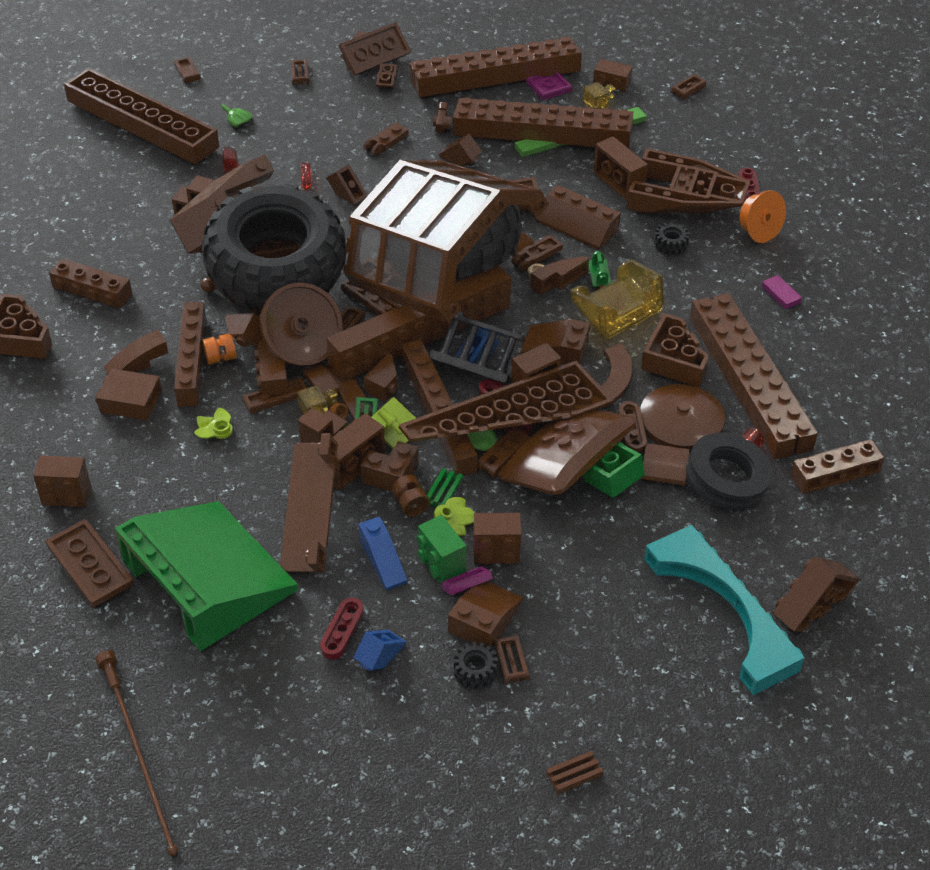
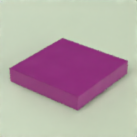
M559 73L546 77L539 75L526 78V83L542 100L571 92L573 88Z

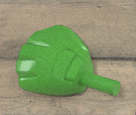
M224 104L221 105V108L228 113V123L234 128H238L239 125L250 121L252 118V114L241 108L229 109Z
M493 430L467 433L474 449H479V451H488L497 442L496 434Z

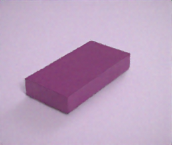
M779 275L762 281L761 287L784 309L801 303L802 297Z
M480 566L442 581L441 586L443 591L453 595L491 580L493 577L490 570Z

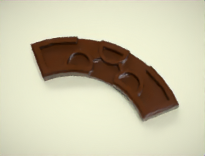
M621 343L604 350V356L610 364L611 373L606 382L600 387L613 399V403L623 396L624 391L630 384L632 375L631 358Z

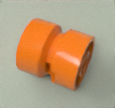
M230 334L220 335L218 339L214 337L202 339L208 365L220 363L221 359L225 361L237 359L235 344ZM219 346H223L224 350L220 352Z

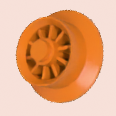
M767 190L759 195L750 196L744 202L740 211L741 226L748 232L750 238L758 243H765L775 238L780 232L786 217L785 201L778 192L773 190Z

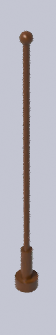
M111 650L103 651L96 656V663L100 670H105L110 688L115 691L169 846L168 854L175 856L178 853V847L173 844L119 690L121 685L114 668L117 664L115 653Z

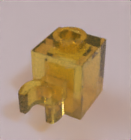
M599 82L584 86L582 101L588 107L595 109L608 107L609 99L615 97L611 92L615 90V87L609 84L604 88Z
M316 385L298 391L299 407L303 414H306L312 408L324 414L328 410L327 405L332 406L338 403L336 399L338 394L335 389H329L322 394Z

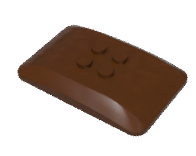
M600 409L578 417L551 420L510 457L498 472V476L502 481L552 495L561 494L636 426V421L631 416Z

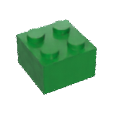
M618 442L583 475V480L614 498L645 475L642 455Z
M443 515L418 526L417 542L419 551H417V556L421 563H425L428 566L429 572L434 579H438L442 583V581L466 572V544Z

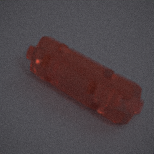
M309 162L301 163V186L304 190L311 188V167Z

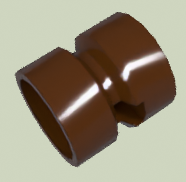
M405 475L393 483L391 491L406 516L416 517L429 508L430 499L422 489L416 476Z

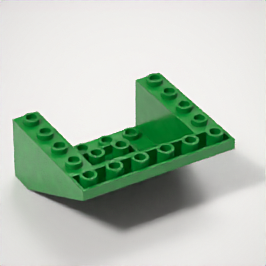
M219 501L135 516L115 528L125 566L135 577L148 570L180 606L186 635L199 651L204 650L298 590V584Z

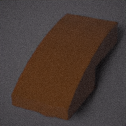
M380 64L376 87L394 88L397 75L396 64Z
M318 363L302 370L304 378L312 384L314 392L321 398L331 397L335 392L340 391L338 383L323 364Z

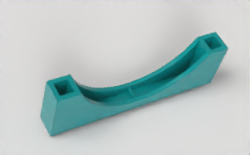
M693 525L646 545L644 560L657 576H677L699 582L720 594L739 614L747 631L749 652L742 663L739 678L752 695L801 671L804 661L801 650L792 644L786 632L776 625L772 616L765 612L757 598L748 592L744 583L737 579L729 565L721 560L717 551L710 547L702 533L697 531Z

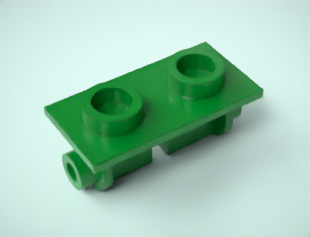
M595 251L592 260H589L588 266L593 287L612 285L607 260L604 259L603 253Z

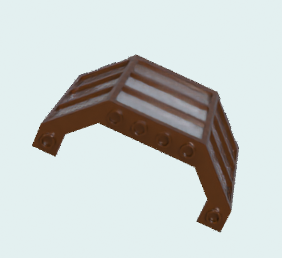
M399 160L350 216L351 233L350 237H347L346 252L348 257L343 273L355 287L449 324L461 310L460 305L453 296L456 270L460 261L508 205H527L532 216L537 219L549 204L542 190L442 160Z

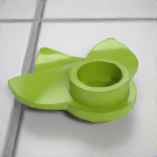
M218 408L214 417L197 416L199 429L194 434L203 439L213 437L223 439L229 437L233 432V427L230 424L231 415L226 410Z
M452 497L446 501L445 505L436 507L434 518L443 515L459 536H465V526L474 523L475 512L465 507L466 500L464 498Z

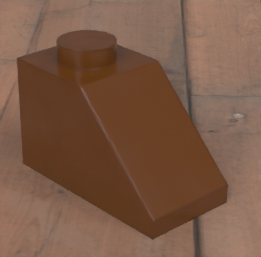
M468 134L448 145L438 155L445 160L462 166L466 163L469 165L474 163L478 159L477 155L482 151L471 135Z
M350 164L326 177L335 194L352 205L368 196Z
M254 313L226 315L225 320L229 334L236 339V343L243 347L257 346L262 336L260 319Z
M390 353L364 377L365 392L384 402L391 396H394L398 390L396 369L392 354Z

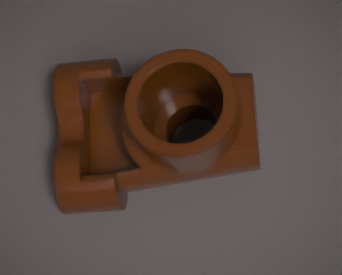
M446 102L439 103L437 116H434L433 126L436 127L435 132L443 133V130L450 131L452 117L447 116L448 104Z

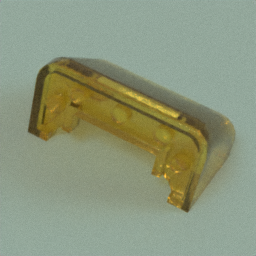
M632 259L619 266L617 280L591 294H589L588 288L583 285L570 290L572 302L594 328L606 338H612L657 314L664 305L663 275Z

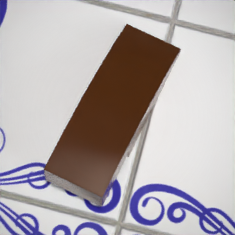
M587 256L575 257L545 265L531 272L530 287L540 295L553 287L562 290L588 273L589 258Z
M155 330L122 349L104 366V369L109 374L111 368L130 372H139L151 367L150 360L168 354L167 342L159 330Z

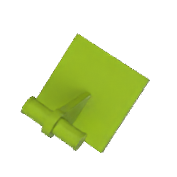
M394 397L372 416L373 419L384 426L385 443L392 450L398 441L404 443L409 441L398 427L399 424L416 419V417Z

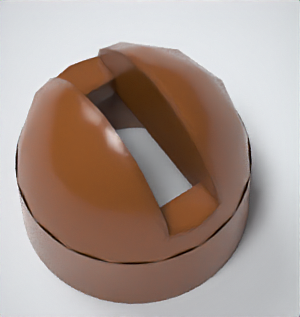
M335 403L329 409L330 412L343 419L347 417L348 409L343 403Z

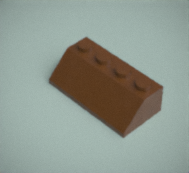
M557 185L547 194L546 200L549 205L536 219V222L599 250L619 231L621 213Z

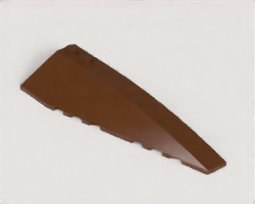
M573 361L399 424L398 428L410 442L578 417L612 404L613 399L577 361Z

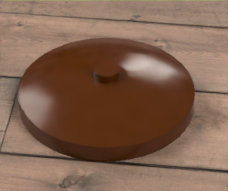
M292 283L281 287L267 299L260 315V331L265 345L279 360L294 366H310L328 357L327 337L342 331V317L335 301L323 289L308 283Z
M673 384L657 388L645 397L640 408L645 434L658 445L684 448L692 451L695 443L702 437L723 432L725 413L721 404L713 395L695 386Z

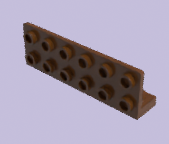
M322 433L321 442L294 444L280 566L287 573H325L338 443L330 433Z

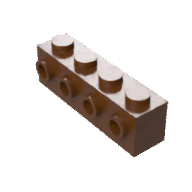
M63 258L49 272L52 287L109 306L121 308L132 295L130 279Z
M870 439L853 445L839 447L828 452H821L810 457L799 458L794 461L790 476L802 494L879 473L884 456Z

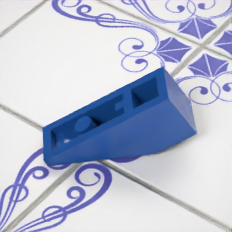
M380 516L359 523L360 543L385 589L389 590L408 583L389 532Z

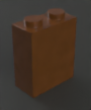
M111 368L108 376H105L100 391H97L95 396L99 412L148 421L162 392L160 378L155 375Z

